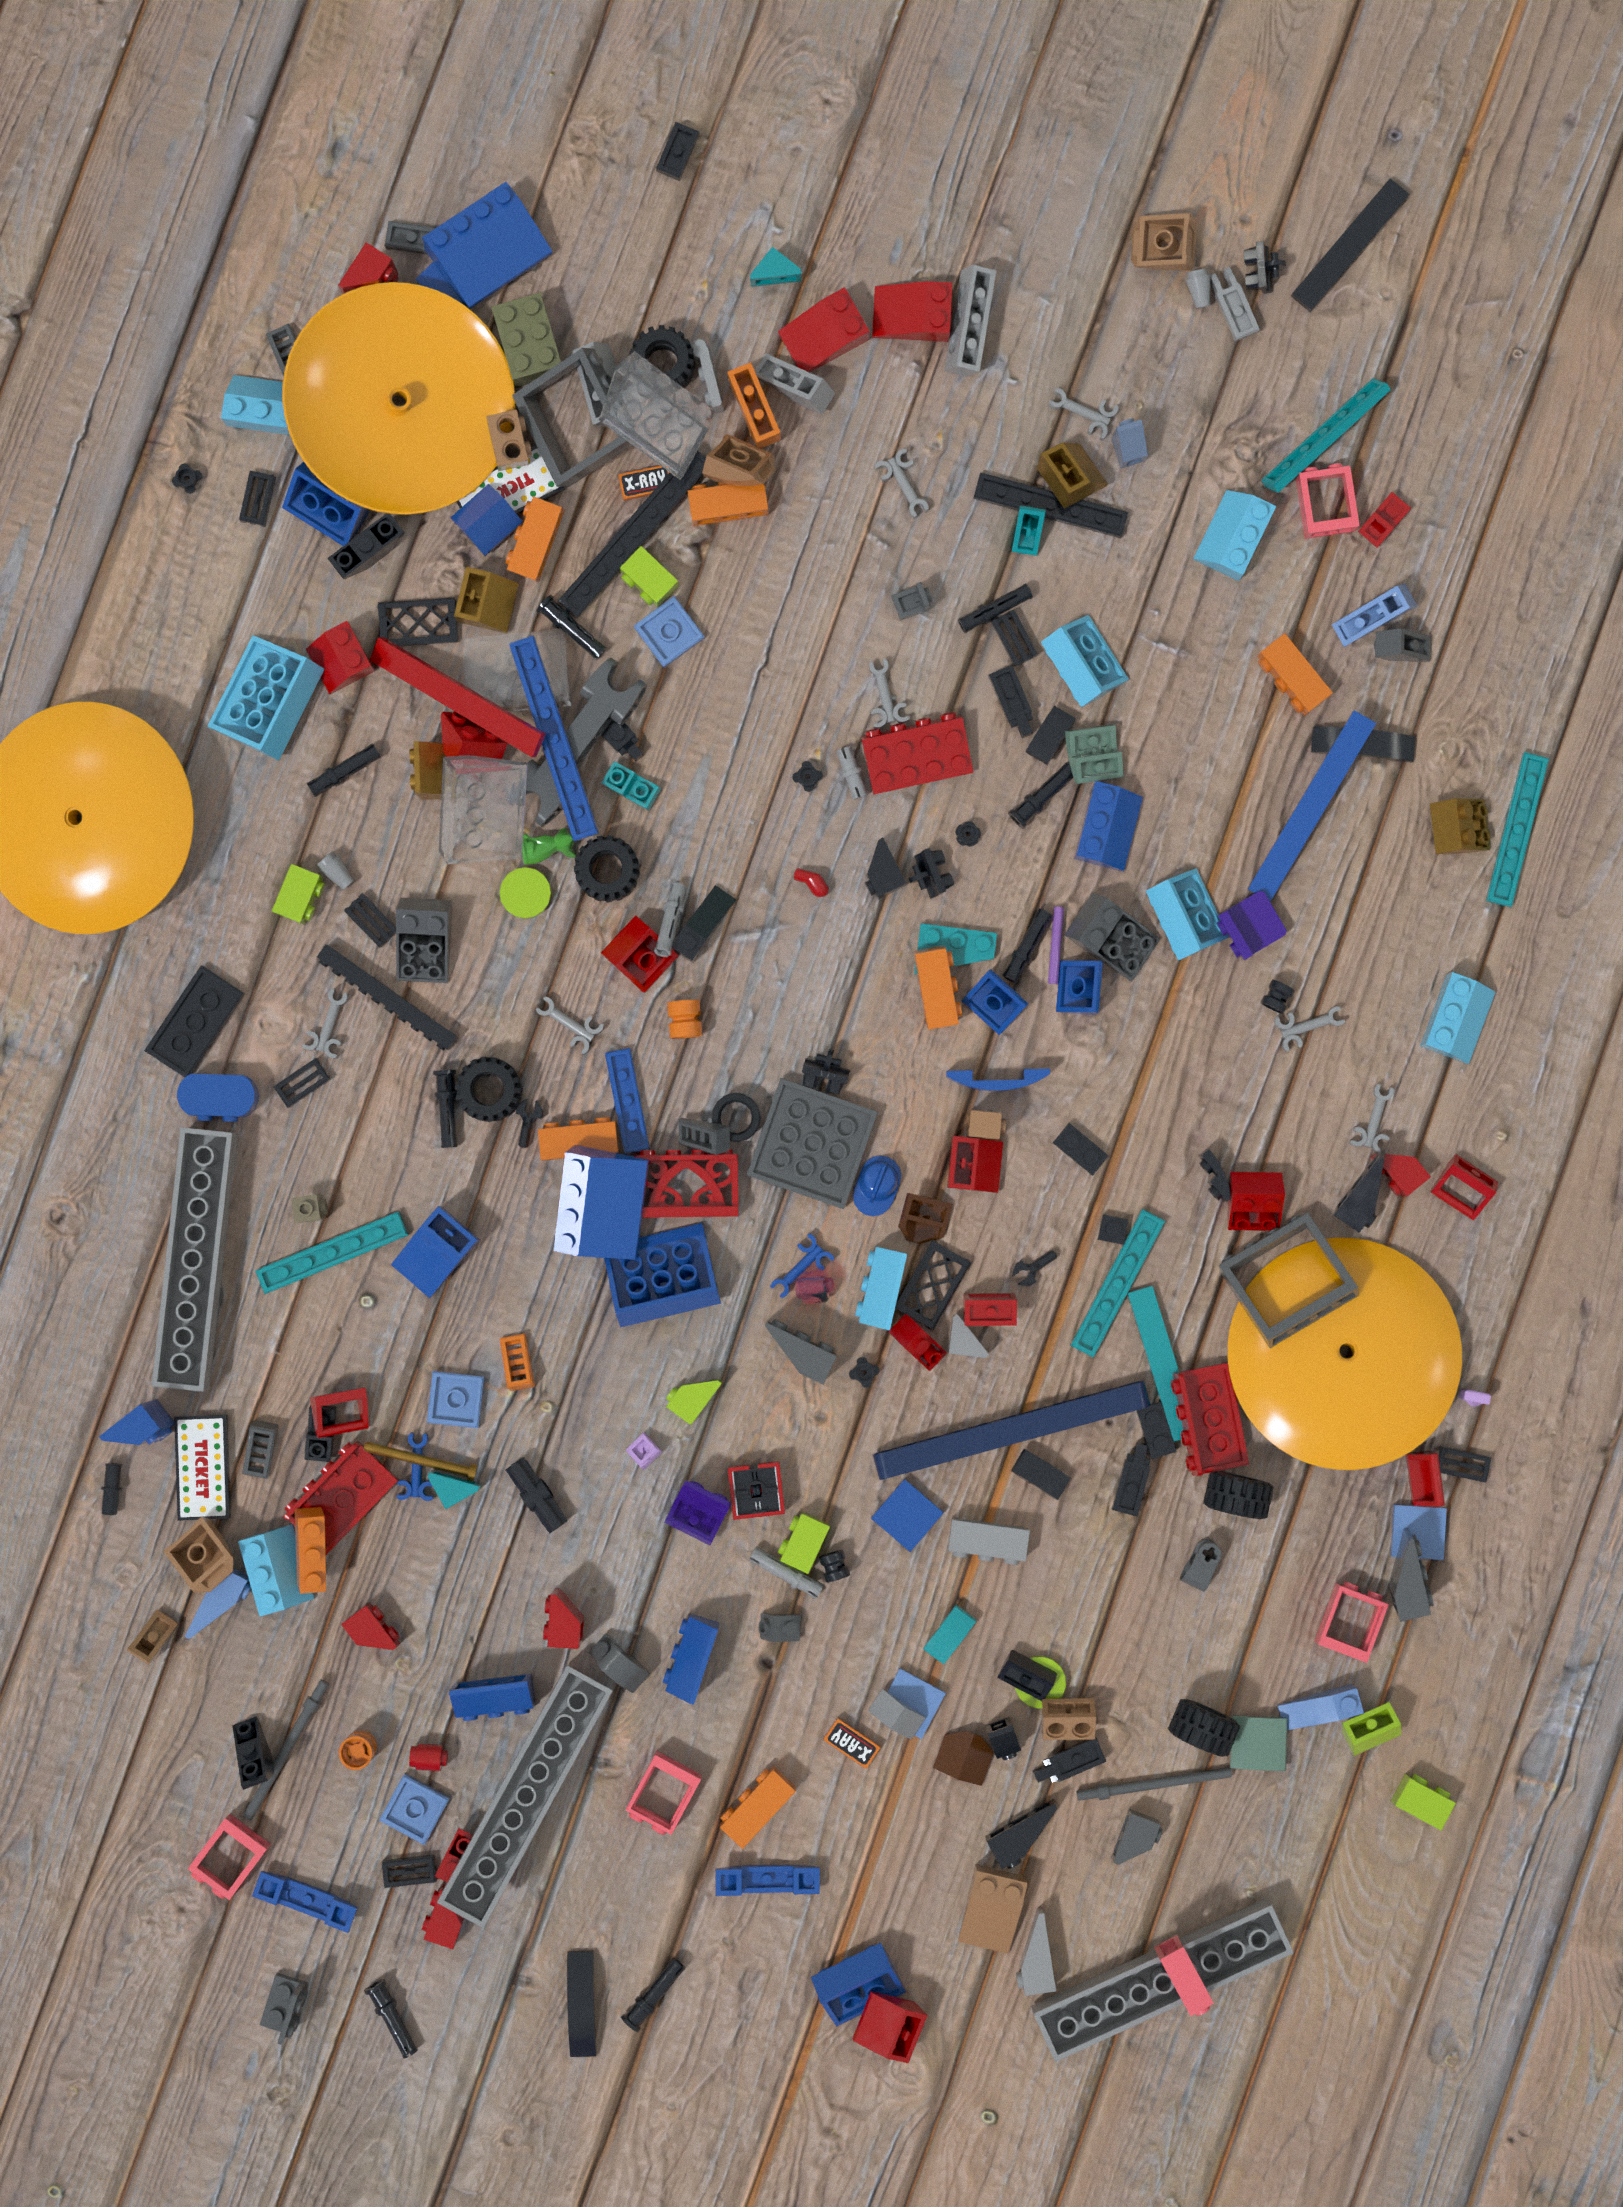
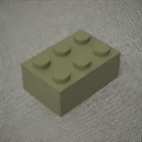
M541 292L491 307L515 388L528 385L561 362Z

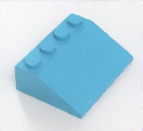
M252 635L207 727L279 761L324 668L304 656Z

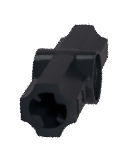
M522 1457L505 1469L519 1489V1494L531 1512H535L549 1534L568 1521L553 1499L554 1495L542 1478L539 1479L525 1457Z

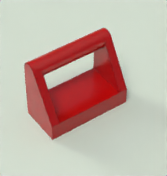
M1455 1154L1431 1188L1430 1193L1474 1221L1496 1194L1498 1181ZM1451 1174L1482 1194L1474 1209L1441 1188Z
M1015 1293L963 1294L965 1326H1017V1299Z
M366 1388L310 1397L317 1438L369 1428ZM357 1400L360 1420L323 1427L321 1406Z
M1423 1451L1406 1454L1412 1505L1445 1506L1438 1453Z

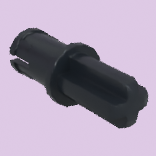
M105 1463L104 1486H101V1490H103L102 1514L116 1515L118 1511L119 1491H122V1487H120L122 1464Z

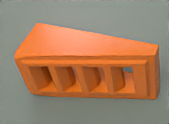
M526 1334L499 1338L507 1388L510 1391H517L535 1387ZM521 1344V1348L508 1350L507 1346ZM523 1354V1358L510 1360L509 1358L510 1356ZM520 1365L525 1367V1369L512 1371L511 1368ZM526 1375V1379L514 1381L513 1379L514 1377Z

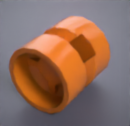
M700 1000L667 1002L668 1017L672 1018V1022L669 1023L670 1039L703 1036L702 1022L697 1019L701 1015Z
M364 1730L351 1733L339 1748L341 1763L351 1770H360L366 1767L377 1752L375 1737L370 1732Z

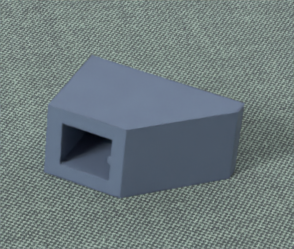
M1127 419L1120 422L1112 438L1120 468L1145 462L1148 453L1142 420L1134 421V419Z

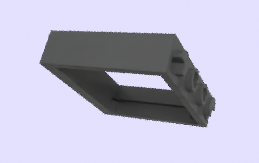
M581 348L512 395L556 487H570L640 441L634 430V423L629 420L625 412V404L617 396L613 388L614 382L606 373L602 365L603 360L601 357H598L595 349ZM582 364L618 438L570 469L535 395Z
M1308 1213L1303 1216L1297 1215L1293 1217L1286 1226L1281 1229L1275 1228L1267 1233L1266 1238L1259 1242L1253 1241L1244 1247V1251L1237 1255L1227 1256L1222 1260V1264L1219 1265L1221 1275L1269 1348H1272L1359 1296L1358 1286ZM1308 1229L1344 1284L1269 1328L1233 1272L1303 1230Z

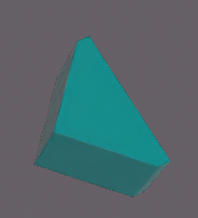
M773 246L750 274L751 287L801 282V269Z
M1020 506L1012 552L1037 556L1045 509Z
M433 1470L428 1474V1479L445 1509L476 1493L481 1489L482 1485Z

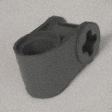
M1202 1539L1197 1543L1190 1559L1183 1568L1180 1581L1203 1592L1206 1591L1221 1559V1550L1214 1541ZM1211 1547V1550L1214 1552L1213 1555H1207L1205 1558L1203 1550H1209Z

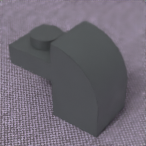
M606 1633L589 1652L598 1663L597 1666L608 1677L631 1693H634L650 1674L635 1657L626 1653Z

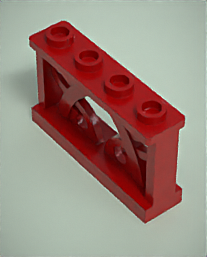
M733 1149L718 1155H707V1152L702 1150H691L692 1155H681V1150H666V1155H655V1150H641L640 1156L634 1157L647 1159L649 1164L655 1163L660 1167L658 1173L651 1172L654 1178L660 1179L657 1184L646 1180V1186L654 1190L648 1207H643L642 1218L739 1217L738 1154H733ZM694 1160H709L705 1170L693 1162ZM664 1161L680 1162L676 1163L668 1170V1167ZM716 1163H725L730 1169V1174L725 1181L716 1184L714 1179L718 1178L722 1171L719 1173L714 1172L713 1166ZM686 1168L697 1174L707 1185L694 1193L690 1201V1207H684L681 1195L673 1188L667 1187V1184ZM732 1182V1206H726L719 1188L727 1186ZM710 1190L712 1194L705 1195L709 1198V1202L707 1204L700 1203L699 1196ZM663 1191L674 1195L675 1201L673 1204L668 1205L665 1203L667 1195H662Z

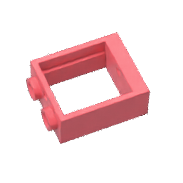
M1342 463L1329 465L1327 469L1317 470V467H1309L1298 474L1296 485L1305 539L1355 532L1359 528L1350 466L1343 467ZM1342 477L1348 518L1313 522L1307 482Z
M1344 1581L1343 1585L1335 1583L1314 1641L1318 1645L1367 1663L1389 1604L1382 1601L1384 1596L1369 1590L1368 1594H1364L1358 1591L1359 1586L1346 1581ZM1342 1593L1375 1605L1360 1647L1327 1635Z
M656 1750L627 1804L626 1811L629 1812L628 1816L640 1823L644 1820L652 1824L651 1828L662 1835L666 1833L672 1835L700 1783L702 1775ZM655 1767L689 1785L670 1821L637 1804Z
M229 1814L191 1863L188 1870L192 1872L191 1876L200 1883L205 1882L211 1886L212 1892L216 1896L230 1900L271 1844L232 1814ZM224 1831L255 1854L231 1887L200 1865Z
M1178 1935L1155 1946L1156 1953L1189 2015L1196 2014V2016L1206 2013L1214 2003Z

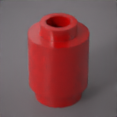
M418 1743L417 1746H411L409 1756L410 1767H415L416 1770L441 1771L442 1766H447L448 1751L444 1750L443 1745Z

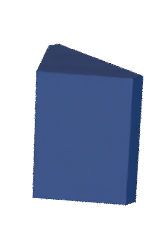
M489 484L450 517L484 556L490 553L523 523L503 496Z
M1060 961L1056 1012L1096 1015L1099 1013L1103 961Z
M991 969L988 970L962 1000L998 1035L1028 1005L1020 995Z

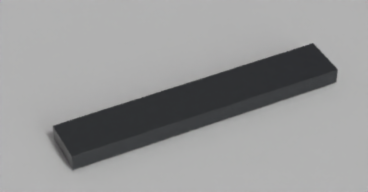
M1390 178L1295 289L1291 297L1311 312L1410 194Z
M981 472L973 497L976 500L1019 511L1020 506L1045 509L1044 518L1120 539L1128 515L1126 511L1085 500H1080L1064 509L1052 491Z

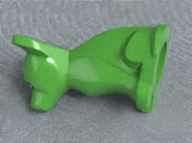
M566 828L560 829L555 836L543 835L532 838L527 833L523 834L522 854L524 865L542 862L556 851L562 852L567 857H576V853L573 850L574 841L572 835Z

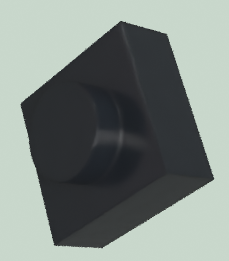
M1102 1214L1097 1240L1123 1245L1128 1219Z

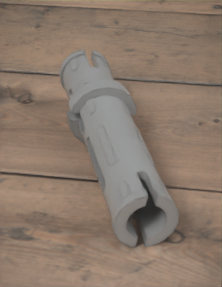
M681 883L671 884L668 900L663 906L664 917L654 950L657 955L662 957L671 955L678 920L684 911L683 900L687 887Z
M756 1546L748 1560L791 1584V1588H797L814 1599L818 1597L824 1584L804 1574L803 1571L781 1562L780 1559L765 1552L758 1546Z

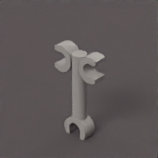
M1055 389L1054 394L1059 396L1061 401L1056 403L1050 400L1048 406L1053 410H1059L1063 407L1093 421L1089 426L1088 435H1091L1095 428H1100L1102 430L1100 440L1103 441L1108 433L1107 426L1110 419L1114 418L1118 412V406L1115 405L1112 412H1106L1104 410L1106 400L1103 399L1098 407V412L1066 398V393L1062 389Z
M905 448L897 452L896 458L893 457L888 461L877 462L874 469H887V474L881 477L882 482L888 481L893 473L910 503L909 514L915 519L917 518V514L914 511L916 506L923 507L925 512H928L929 508L926 501L918 499L903 470L910 469L914 463L913 460L907 463H903L900 460L902 456L907 454Z
M886 659L882 660L884 666L882 670H876L873 661L869 663L871 674L876 676L883 710L876 708L871 711V716L876 714L882 716V721L874 724L875 729L883 728L886 723L896 721L898 723H906L909 721V716L900 717L898 715L900 709L906 708V703H898L893 708L886 672L888 671V661Z
M331 988L328 993V999L331 1004L320 1037L315 1032L307 1031L306 1034L314 1038V1043L310 1046L302 1044V1047L309 1051L316 1049L325 1052L328 1057L336 1059L338 1055L331 1053L330 1047L333 1044L342 1046V1042L337 1039H330L340 1006L347 1003L349 994L344 993L342 999L336 1001L334 998L336 990Z
M544 997L543 999L549 1003V1009L542 1011L536 1008L537 1013L541 1016H551L578 1036L571 1040L570 1046L574 1047L578 1041H582L585 1047L581 1053L583 1055L588 1053L590 1049L589 1043L596 1034L603 1031L604 1025L601 1023L597 1029H591L590 1022L593 1020V1017L589 1016L585 1020V1027H583L558 1010L552 999Z
M1333 1007L1326 1015L1293 1025L1295 1018L1292 1013L1287 1014L1288 1023L1286 1025L1281 1024L1279 1017H1275L1274 1024L1280 1029L1283 1038V1050L1285 1052L1290 1051L1288 1046L1290 1040H1294L1298 1048L1302 1047L1303 1042L1297 1036L1298 1034L1329 1024L1332 1026L1343 1025L1345 1020L1335 1021L1333 1019V1013L1341 1010V1008Z
M1376 1084L1373 1088V1095L1376 1100L1367 1131L1360 1127H1354L1352 1131L1360 1133L1361 1139L1358 1142L1349 1141L1351 1146L1363 1145L1372 1148L1376 1153L1381 1150L1377 1145L1380 1139L1389 1141L1390 1138L1384 1134L1377 1136L1376 1134L1385 1102L1394 1094V1088L1390 1087L1387 1094L1382 1096L1379 1092L1381 1084Z

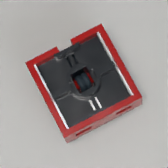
M780 1461L758 1463L756 1468H750L749 1464L728 1466L733 1520L785 1514Z

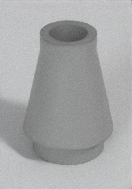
M1207 269L1188 272L1185 281L1195 303V308L1210 306V274L1207 273Z
M333 851L317 864L321 869L320 872L340 886L342 890L354 881L339 854L336 856Z

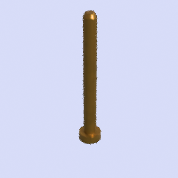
M365 1442L363 1448L364 1451L466 1476L467 1481L470 1482L474 1481L477 1464L471 1463L469 1467L372 1442Z

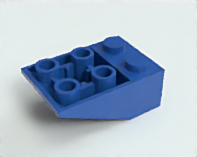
M438 1206L420 1226L391 1265L427 1297L431 1298L481 1239L444 1207Z

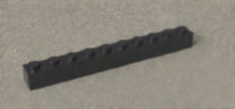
M325 944L318 954L317 958L320 959V964L326 968L327 966L333 968L332 972L339 977L343 975L348 984L351 986L357 985L359 987L358 991L364 995L367 993L371 995V1000L378 1005L380 1002L384 1004L385 1010L391 1014L393 1012L398 1014L397 1018L404 1023L408 1021L412 1024L410 1027L416 1032L422 1031L424 1033L423 1037L429 1041H432V1039L436 1041V1046L443 1051L445 1049L450 1050L459 1038L329 945Z

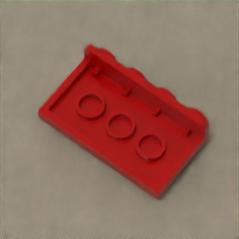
M955 712L941 714V719L931 721L930 717L915 720L916 724L906 726L905 723L891 725V730L881 732L880 728L865 731L866 735L861 736V742L863 744L873 795L974 773L963 717L956 715Z
M1228 1362L1173 1373L1174 1379L1171 1380V1389L1178 1399L1179 1405H1176V1415L1179 1421L1182 1420L1183 1431L1180 1434L1183 1445L1187 1446L1188 1456H1186L1185 1461L1188 1471L1192 1472L1193 1476H1202L1214 1471L1249 1465L1237 1398L1231 1382Z
M356 1441L354 1444L348 1442L338 1452L341 1457L335 1463L333 1461L328 1462L320 1471L323 1476L317 1482L312 1479L302 1490L305 1494L299 1500L294 1498L284 1508L287 1513L283 1518L286 1521L289 1520L294 1526L295 1509L322 1508L325 1520V1556L399 1481L372 1453L364 1451V1445L359 1441Z

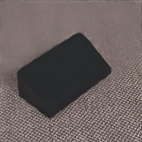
M1011 1650L997 1678L1042 1701L1053 1687L1057 1673L1015 1650Z

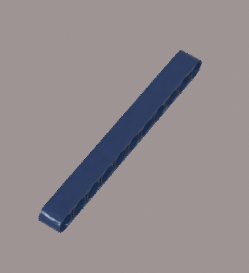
M1142 1380L874 1453L872 1456L878 1478L883 1480L1147 1408L1151 1404L1145 1382Z

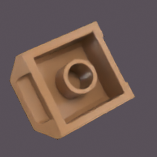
M1190 213L1139 216L1132 236L1131 261L1134 266L1154 270H1192L1195 265L1196 220Z
M726 434L716 448L707 454L702 474L705 478L728 485H761L776 471L775 459L772 453Z
M202 1516L175 1543L169 1545L163 1551L194 1593L211 1592L233 1572V1555L227 1543L211 1519Z

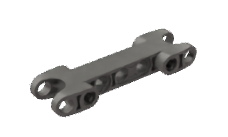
M609 658L601 664L581 689L580 695L588 702L566 731L577 767L612 720L621 726L630 718L647 689V684L640 679L628 690L617 692L613 688L612 678L618 662L613 658ZM532 759L516 777L506 800L515 805L527 794L536 793L540 797L541 808L535 822L541 827L547 825L563 807L547 759H545L542 765Z

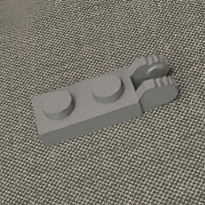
M1228 267L1223 272L1229 288L1223 290L1215 273L1210 275V283L1232 337L1237 342L1258 333L1259 327L1240 283H1237L1232 269Z
M697 339L693 342L692 349L696 360L702 365V367L698 368L701 382H706L708 391L704 392L707 406H712L716 414L724 412L725 407L710 349L704 339Z

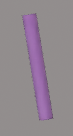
M1054 907L1048 984H1058L1064 907Z

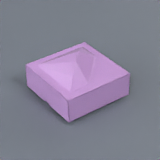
M1463 1388L1462 1390L1460 1389L1459 1398L1463 1399L1470 1406L1476 1407L1481 1404H1490V1394Z
M644 1432L626 1449V1452L643 1470L662 1453L661 1449Z

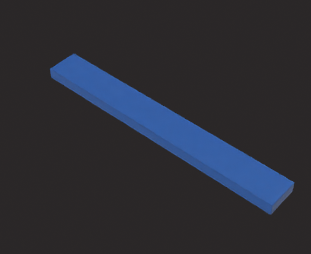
M535 636L509 643L536 728L546 733L542 746L573 841L599 834Z
M1353 710L1250 883L1249 891L1254 894L1258 891H1263L1268 900H1272L1376 725L1374 721Z

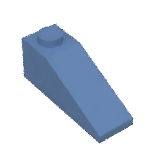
M1406 584L1397 585L1335 622L1332 626L1341 643L1346 647L1416 608L1417 604Z
M233 1568V1572L211 1592H206L185 1637L188 1639L192 1638L237 1604L241 1598L245 1600L251 1591L248 1575Z
M1353 1684L1277 1705L1280 1717L1288 1718L1287 1730L1340 1721L1364 1714L1358 1690Z

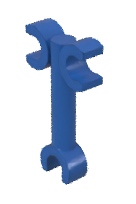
M812 1234L807 1235L812 1241V1245L809 1248L803 1247L800 1243L798 1244V1248L807 1254L782 1279H776L770 1285L771 1288H774L779 1283L784 1286V1292L780 1294L781 1298L788 1294L789 1286L814 1261L820 1270H824V1266L820 1263L821 1257L827 1256L831 1261L834 1260L830 1252L824 1251L816 1244V1239Z
M414 1433L409 1434L408 1442L413 1447L412 1453L423 1455V1447L429 1439L427 1433L423 1434L421 1443L414 1441ZM412 1463L411 1483L408 1480L397 1482V1485L407 1487V1493L398 1494L397 1499L405 1500L409 1497H421L425 1501L434 1499L433 1495H426L424 1492L425 1487H431L432 1484L430 1481H425L421 1484V1465Z

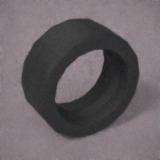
M731 1093L723 1096L715 1104L712 1110V1123L722 1125L721 1113L728 1104L738 1102L746 1105L751 1112L750 1125L742 1132H730V1141L741 1142L749 1139L756 1133L760 1125L761 1115L757 1104L752 1098L741 1093Z

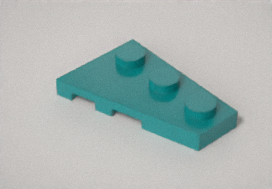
M921 923L917 950L944 945L946 952L951 951L954 964L952 967L993 960L997 933ZM915 962L914 975L917 974L916 962Z

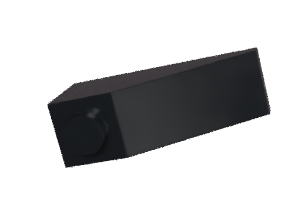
M715 885L674 940L672 949L694 963L736 902V899Z
M1383 1149L1378 1152L1335 1208L1334 1216L1358 1233L1361 1232L1364 1226L1369 1228L1377 1217L1375 1210L1386 1151Z
M1054 1799L985 1836L1001 1869L1005 1867L1011 1869L1022 1862L1021 1858L1025 1857L1057 1810Z

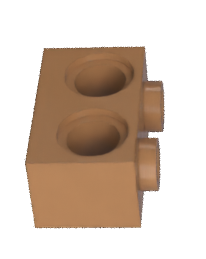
M517 410L486 416L498 471L528 465V457H532L529 441L524 442L522 432H526L524 417H518ZM504 422H510L514 425V430L510 433H504L501 431L500 426ZM510 447H516L519 449L520 455L516 458H509L506 455V451Z
M975 1110L968 1112L966 1137L999 1140L1000 1135H1005L1006 1119H1002V1113Z
M1094 1698L1042 1699L1041 1725L1043 1740L1095 1739L1096 1711Z

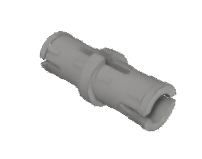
M848 746L837 750L836 754L844 772L842 776L843 779L846 778L852 799L855 800L861 796L868 795L860 774L862 770L861 767L857 766L852 747Z

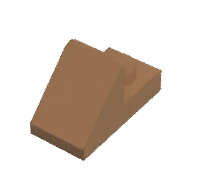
M156 1610L127 1651L149 1665L159 1656L162 1647L175 1631L178 1623L159 1610Z

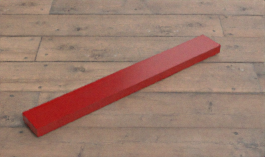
M378 637L370 657L371 662L530 757H537L546 733L388 639Z

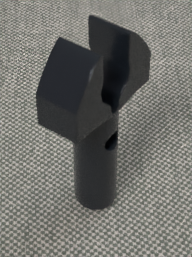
M528 1099L523 1100L517 1106L516 1114L520 1115L523 1119L518 1146L521 1148H528L532 1124L537 1118L542 1119L543 1109L537 1100L535 1102V1110L529 1117L526 1112Z
M1050 1250L1031 1264H1026L1023 1260L1016 1263L1012 1276H1015L1021 1270H1029L1027 1278L1019 1282L1018 1285L1031 1286L1037 1282L1035 1280L1036 1272L1057 1259L1056 1252Z

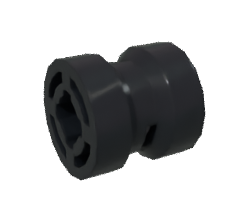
M1272 979L1268 986L1269 992L1263 996L1260 1003L1277 1013L1284 1014L1287 1008L1286 1001L1292 998L1295 990Z
M843 1550L833 1551L819 1557L820 1563L826 1571L824 1573L826 1582L837 1581L851 1575L849 1568L844 1563L845 1554Z

